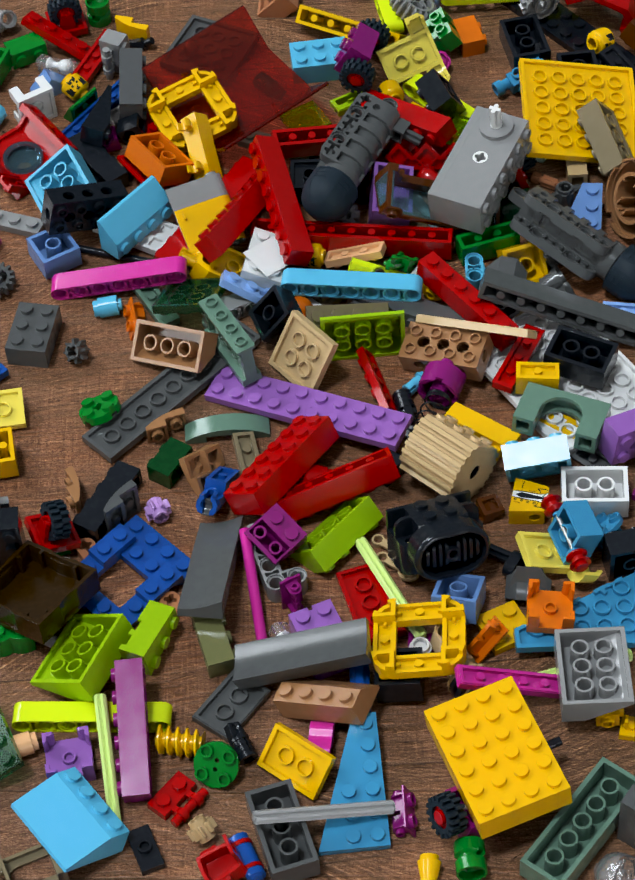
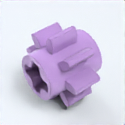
M152 497L144 507V514L148 521L154 520L157 524L164 523L168 520L169 514L172 513L171 505L168 499L162 501L160 497Z

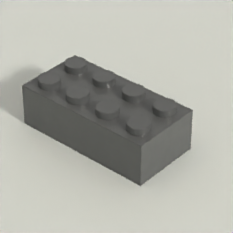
M119 48V119L138 113L146 123V111H143V109H146V97H143V95H146V83H142V81H146V69H142V67H146V56H142V48Z
M291 779L244 792L251 821L254 810L300 807ZM306 821L253 824L271 880H302L321 874L319 858Z

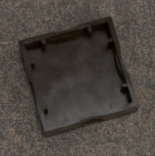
M27 540L0 568V625L44 645L101 589L97 569L74 559L60 556L46 547Z

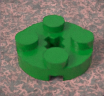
M107 390L94 398L84 399L81 402L82 408L79 411V416L85 425L86 423H90L91 426L101 425L113 418L112 414L115 411L117 413L120 411L121 403L111 390Z

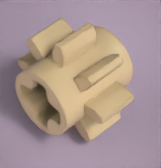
M199 814L189 821L190 830L186 833L192 842L199 841L201 844H204L216 835L214 828L218 825L212 816L205 817L203 814Z

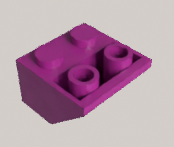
M277 503L244 532L274 565L291 556L307 541L308 535Z

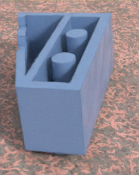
M582 183L571 208L575 210L576 216L579 218L585 217L591 222L593 228L599 230L602 224L603 183Z

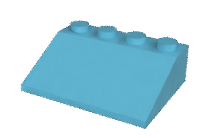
M68 144L24 181L41 213L45 189L97 183L81 153Z
M76 767L54 774L11 804L14 812L64 873L122 852L130 832Z

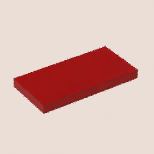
M365 564L337 572L336 579L352 620L365 617L368 619L372 646L373 612L388 604L387 600H389V597L369 566ZM398 627L397 638L406 636V628Z

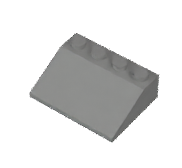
M624 626L554 629V655L562 722L586 721L635 704Z

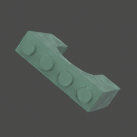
M528 382L513 414L511 431L532 436L539 420L543 416L554 412L566 413L573 416L579 422L575 433L574 448L595 454L600 441L604 420L610 417L611 404Z

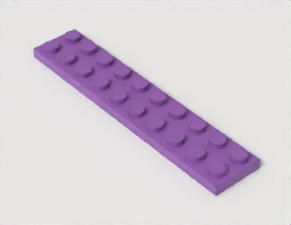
M228 366L223 368L214 378L204 394L206 401L292 423V420L300 415L329 416L340 437L380 448L388 447L395 452L406 434V429L413 422V415L266 376H262L261 379L243 387Z

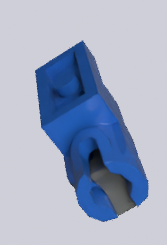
M219 466L205 479L204 491L200 493L196 501L197 511L206 516L214 515L219 511L224 503L227 502L223 493L229 488L231 482L239 478L240 470Z

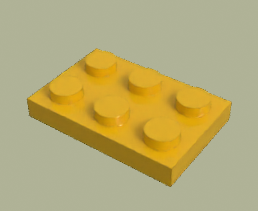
M281 722L275 723L257 765L282 781L291 779L296 790L310 799L316 800L336 757Z

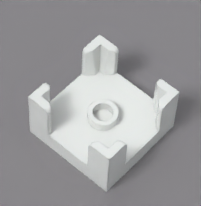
M43 75L35 78L40 88L27 94H23L17 86L9 89V95L17 105L18 112L15 110L13 114L18 123L24 115L19 110L22 102L35 105L49 120L58 116L53 88Z

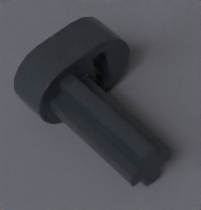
M490 543L488 556L505 563L502 569L503 576L506 577L512 574L517 566H525L520 551L514 550L511 552Z

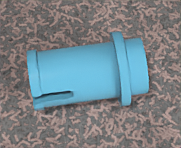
M423 371L416 372L414 374L415 377L402 386V388L410 390L411 396L419 388L418 384Z

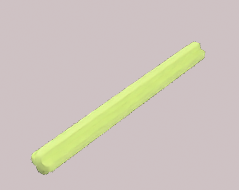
M365 537L357 539L355 541L356 548L389 599L396 598L397 604H408ZM423 626L408 627L414 638L427 637V631Z
M100 693L94 695L105 799L106 804L121 820L106 694Z

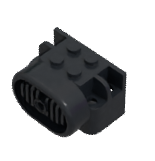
M469 490L449 495H439L436 498L418 500L415 503L386 509L388 556L402 574H420L428 580H442L476 570L489 555L490 539L484 530L482 521L479 519L478 507L475 503L471 502V492Z

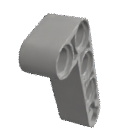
M254 523L249 524L247 528H250ZM252 542L256 570L270 601L275 603L281 602L279 582L298 573L301 577L302 595L308 591L307 572L305 569L293 567L282 571L279 563L274 565Z

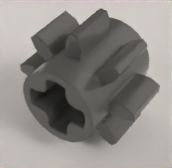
M72 338V343H65L66 348L63 354L67 356L68 362L74 361L75 364H81L82 359H88L87 355L90 348L86 345V340L79 341L78 338Z

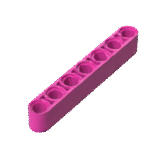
M172 256L58 273L52 277L51 296L56 300H67L182 283L187 279V260L182 256Z

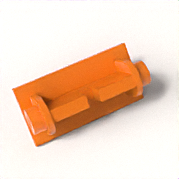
M130 297L127 305H124L123 316L126 317V331L129 332L130 341H132L137 319L145 320L144 306L140 302L133 303V299Z
M495 615L491 620L488 619L485 627L469 645H466L467 652L473 656L478 664L485 659L509 631Z

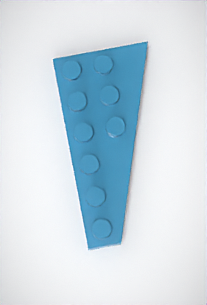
M369 712L363 725L350 724L330 804L386 800L376 712ZM388 815L326 819L318 852L319 856L390 849Z

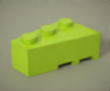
M149 600L138 617V622H140L136 630L131 629L128 636L131 638L126 645L121 644L118 649L123 659L142 658L145 664V674L152 676L154 669H158L163 650H166L169 646L170 634L172 630L177 628L179 617L175 607Z

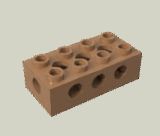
M410 321L398 358L404 370L424 372L426 365L431 361H441L443 358H447L453 361L454 365L466 374V379L482 381L494 344L489 332Z

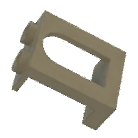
M41 844L4 859L0 856V877L4 876L5 880H10L11 874L15 870L48 856L56 874L43 880H69L68 873H64Z

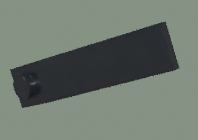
M111 85L107 86L81 126V142L103 147L105 142L110 140L112 130H109Z

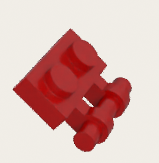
M177 771L150 799L147 807L165 821L173 815L174 817L170 822L173 826L178 827L182 822H186L190 818V813L196 807L199 808L204 803V798L209 792L203 787L197 793L194 792L197 789L196 783L180 771ZM185 800L188 801L183 808L179 807Z

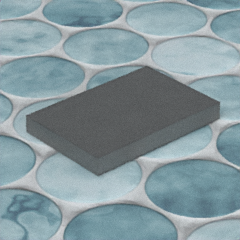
M234 669L192 716V720L227 743L229 742L224 727L228 723L237 721L244 727L272 695L271 690L265 686L240 690L232 681Z

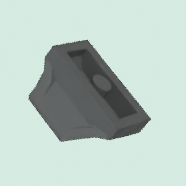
M517 566L512 574L506 576L505 598L526 601L529 579H540L539 590L551 591L552 579L545 575L542 568Z

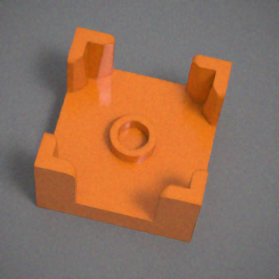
M529 579L526 599V632L554 634V629H573L575 622V611H573L575 581H564L562 591L539 590L540 579Z

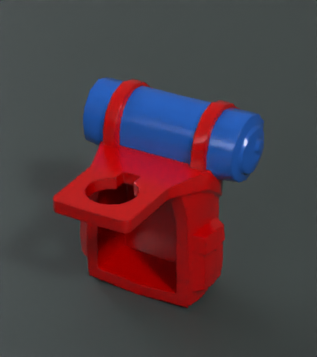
M246 832L237 833L231 838L223 834L222 837L225 843L219 846L213 845L195 858L204 880H238L246 877L247 880H263L266 877L264 865L259 860L253 847V842Z

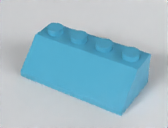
M151 175L97 221L101 249L117 259L129 253L136 244L141 242L150 232L154 231L164 220L173 214L167 195L154 176Z

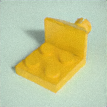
M185 247L181 249L178 255L186 258L187 266L191 268L190 277L196 290L199 291L209 278L220 282L224 269L229 272H235L240 276L245 259L243 253L230 247L223 255L211 263L208 262L200 251L197 253L192 252Z

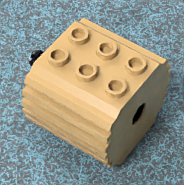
M437 413V415L427 414L425 417H421L420 422L415 424V426L410 425L405 431L408 440L405 441V447L401 450L402 455L399 457L401 460L399 468L441 495L469 490L472 498L479 492L480 488H483L485 481L490 477L489 474L493 471V466L496 465V457L499 456V453H497L498 449L491 445L492 441L483 436L477 437L474 435L475 431L465 425L462 427L457 424L458 420L450 415L444 416L440 413Z

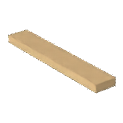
M423 314L416 315L415 321L537 339L538 333L535 330Z

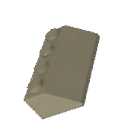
M596 98L576 110L579 116L577 121L586 132L584 137L593 148L591 153L599 162L600 166H598V169L604 177L607 176L609 178L613 168L619 167L622 164L621 160L634 158L614 111Z

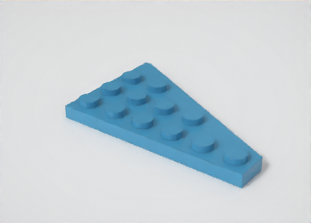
M635 571L624 578L621 576L612 583H607L594 589L591 594L583 598L578 597L574 599V628L624 626L627 648H635ZM526 624L514 629L516 653L554 651V634L526 632Z

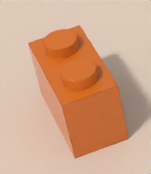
M471 15L453 19L456 27L455 30L459 33L462 44L458 47L463 58L484 54L487 38L485 34H482L481 24L476 21L475 16Z

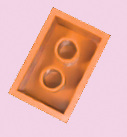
M162 132L131 135L124 154L148 178L151 175L154 176L162 188L189 182L191 174H188L186 166L194 165V162Z

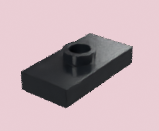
M149 825L131 830L127 840L142 876L165 868V863Z

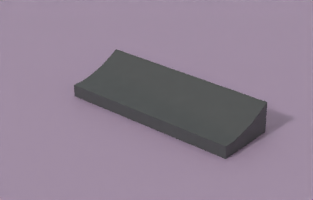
M243 516L224 522L200 523L177 607L178 616L223 619L241 546L239 530L244 528Z
M365 617L236 644L232 681L240 690L373 663L369 621Z

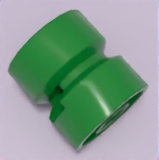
M85 0L88 22L92 27L103 28L111 23L112 16L109 0Z
M464 836L455 840L453 848L454 858L457 859L455 861L456 877L459 880H481L488 875L484 840L478 836Z

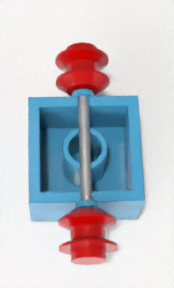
M549 494L541 502V508L545 510V516L554 518L547 529L563 565L570 564L571 571L583 572L591 564L590 557L604 535L602 528L599 526L587 500L564 501L562 503L560 495Z

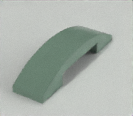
M226 413L200 418L185 425V443H207V437L232 435V433L253 431L255 438L270 437L269 418L247 413Z

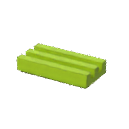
M357 91L344 94L330 100V106L334 108L339 117L343 116L359 94H357Z

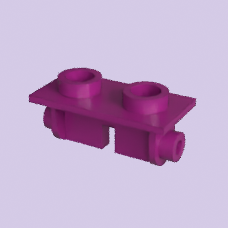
M300 574L287 577L282 582H279L282 609L289 608L291 613L304 609L301 603L303 597Z
M401 785L402 791L396 790L391 796V800H394L395 803L394 814L400 813L399 815L392 816L393 833L396 834V837H404L405 833L409 832L415 838L416 827H418V820L414 811V806L417 804L416 797L413 792H410L404 785Z

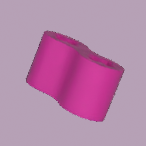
M311 721L308 740L332 754L335 723Z

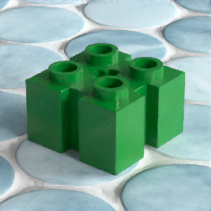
M442 7L429 14V19L425 22L438 51L445 52L449 50L451 52L462 44L459 33L455 30L456 27L452 18Z

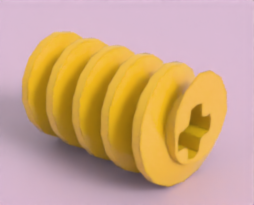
M159 724L155 736V749L161 755L166 751L169 756H172L175 752L178 757L183 756L184 753L187 758H191L193 753L195 757L197 750L206 742V732L204 731L203 735L199 736L198 729H195L193 735H190L189 728H186L184 734H181L180 727L177 726L175 732L172 733L171 725H168L166 731H163L162 724Z

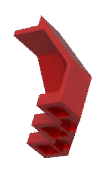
M455 134L443 147L431 145L427 141H422L420 146L405 139L401 144L393 142L386 151L385 158L389 162L399 165L414 166V170H422L427 167L433 170L441 169L458 137Z

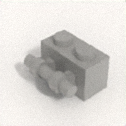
M107 28L99 39L103 72L107 80H112L114 78L113 74L115 72L119 73V48H130V43L128 42L127 34Z

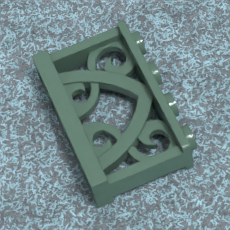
M215 293L200 300L198 303L205 314L208 327L204 331L219 334L216 350L243 387L261 379L262 374L255 365L252 351L255 348V344L220 297Z

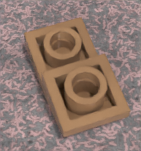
M183 407L158 417L145 427L148 444L168 439L169 431L185 427L187 422Z
M73 466L65 469L66 478L64 483L68 495L65 497L68 507L70 509L74 508L78 514L83 509V500L77 474Z

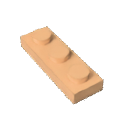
M385 241L330 250L327 252L324 263L326 268H339L343 265H348L352 257L364 261H377L383 258L387 247Z

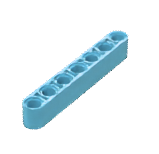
M287 268L283 271L280 287L292 291L294 296L416 302L422 296L423 278L416 274Z

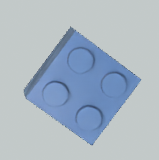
M44 230L26 238L29 255L46 280L52 278L55 274L63 273L82 264L80 247L70 233L48 235L47 231Z
M462 574L437 580L431 595V602L441 601V595H450L452 600L460 604L463 603L466 624H476L486 599V576Z

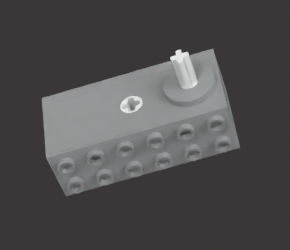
M498 104L490 105L489 109L476 106L427 193L430 219L483 234L486 227L489 228L494 212H498L500 201L506 197L510 183L515 181L517 170L522 168L526 154H529L532 149L529 120L501 112Z

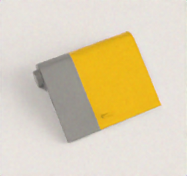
M215 171L205 174L202 178L165 190L187 248L192 252L197 253L199 251L194 245L200 239L198 235L204 229H209L207 225L213 219H217L216 215L231 200L220 173ZM244 231L231 246L238 245L246 240Z

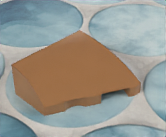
M219 443L205 445L178 459L188 483L198 497L204 491L206 477L219 466L225 465Z

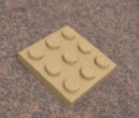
M292 310L268 363L291 383L318 390L339 344L300 311Z

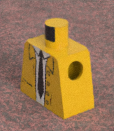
M515 478L509 507L508 524H544L546 516L544 514L545 510L541 508V502L545 496L549 495L550 488L542 484Z

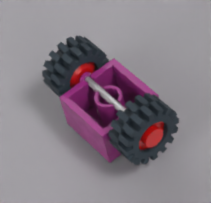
M366 18V21L362 20L356 28H351L347 36L348 38H343L339 45L341 51L339 50L334 58V61H336L334 70L340 73L339 82H341L342 87L346 85L345 89L347 91L351 89L352 93L357 91V94H360L361 91H369L373 85L376 76L375 68H371L372 64H367V62L371 59L372 54L376 53L375 51L387 46L391 35L389 33L390 29L386 28L387 25L385 23L382 25L381 20L376 22L375 18H372V21H370V18Z
M456 786L427 800L426 807L428 810H426V814L430 816L428 821L432 822L431 828L433 830L436 829L435 833L440 835V838L448 839L456 835L458 838L464 836L480 837Z

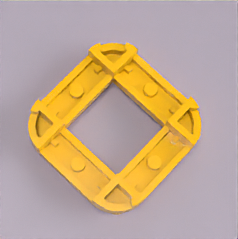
M198 68L192 69V75L160 91L157 87L154 88L146 103L149 115L159 132H162L183 153L188 152L184 133L177 131L175 123L178 122L169 108L199 93L203 94L216 114L215 117L208 120L213 140L229 133L238 126L236 105L234 102L232 103L213 71H198Z
M441 595V601L397 604L396 598L387 600L388 604L381 607L378 611L374 610L372 615L374 622L373 651H371L374 669L380 679L455 675V666L457 664H465L466 616L464 605L452 600L450 595ZM442 624L441 652L397 655L398 627Z

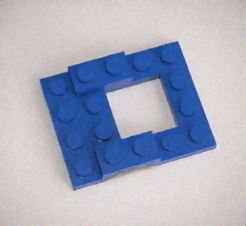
M136 514L126 524L122 525L119 523L88 550L89 555L81 563L97 569L99 578L116 562L122 559L141 575L145 581L135 589L136 594L120 608L98 591L82 609L88 614H124L134 628L140 623L138 622V617L149 600L158 602L173 586L184 584L190 558Z

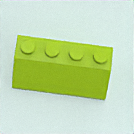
M370 496L356 497L350 501H344L307 536V541L291 557L313 573H328L335 568V563L339 559L345 558L350 553L349 549L356 545L355 541L364 537L367 532L378 527V522L384 516Z

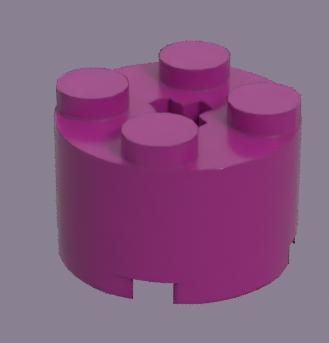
M443 358L441 361H431L426 365L418 384V393L424 399L429 390H441L449 395L453 405L459 398L467 376L450 359ZM429 396L432 402L441 403L444 407L449 405V401L443 396Z

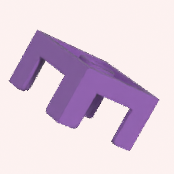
M88 725L77 727L78 737L55 741L53 732L41 733L46 757L45 771L47 779L58 772L76 767L87 781L97 780Z

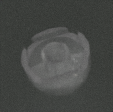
M622 852L606 854L594 867V880H635V856Z

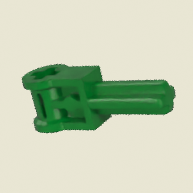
M400 251L397 254H392L391 258L383 262V265H386V270H400L411 274L417 267L420 259L406 256L404 252Z

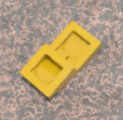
M115 15L116 30L127 34L129 39L141 37L147 39L150 37L149 25L134 23L133 17Z

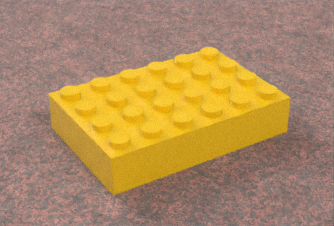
M512 676L424 710L426 726L482 840L573 803L571 787Z

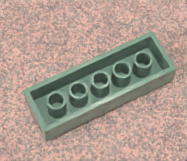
M602 757L572 794L573 803L560 809L521 858L519 875L527 880H577L617 829L620 802L632 785L635 784V776Z

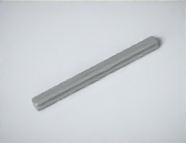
M394 800L254 810L252 821L253 824L260 825L394 814L395 803Z

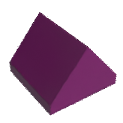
M111 126L109 130H112L111 138L103 145L107 152L122 149L114 126Z

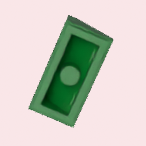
M92 88L67 110L64 119L73 122L98 99L96 88Z

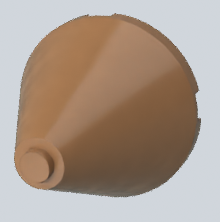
M626 158L621 160L622 164L619 167H614L610 173L605 189L606 213H611L614 223H610V225L619 236L625 239H635V158Z

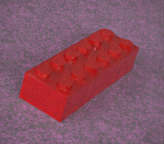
M300 415L294 418L290 426L281 431L280 436L271 442L267 449L258 455L248 468L242 471L241 476L230 483L229 488L223 495L234 515H264L289 491L339 438L329 416Z

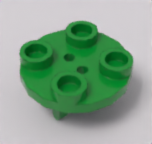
M211 741L202 745L194 757L195 778L211 788H222L230 785L236 779L240 770V761L236 751L222 741Z

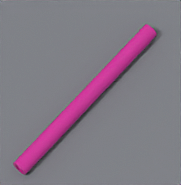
M245 527L239 530L255 635L256 640L267 638L253 545L252 541L244 534L249 529Z

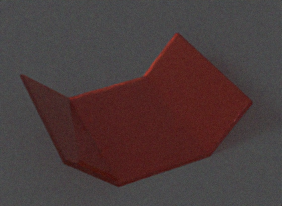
M243 5L142 67V71L153 89L157 87L159 91L192 75L191 70L198 68V71H213L216 74L218 82L232 103H235L238 115V126L229 133L214 140L217 153L231 148L329 85L328 82L309 86L268 48ZM202 93L169 108L178 123H181V119L193 112L206 114L208 120L216 116Z

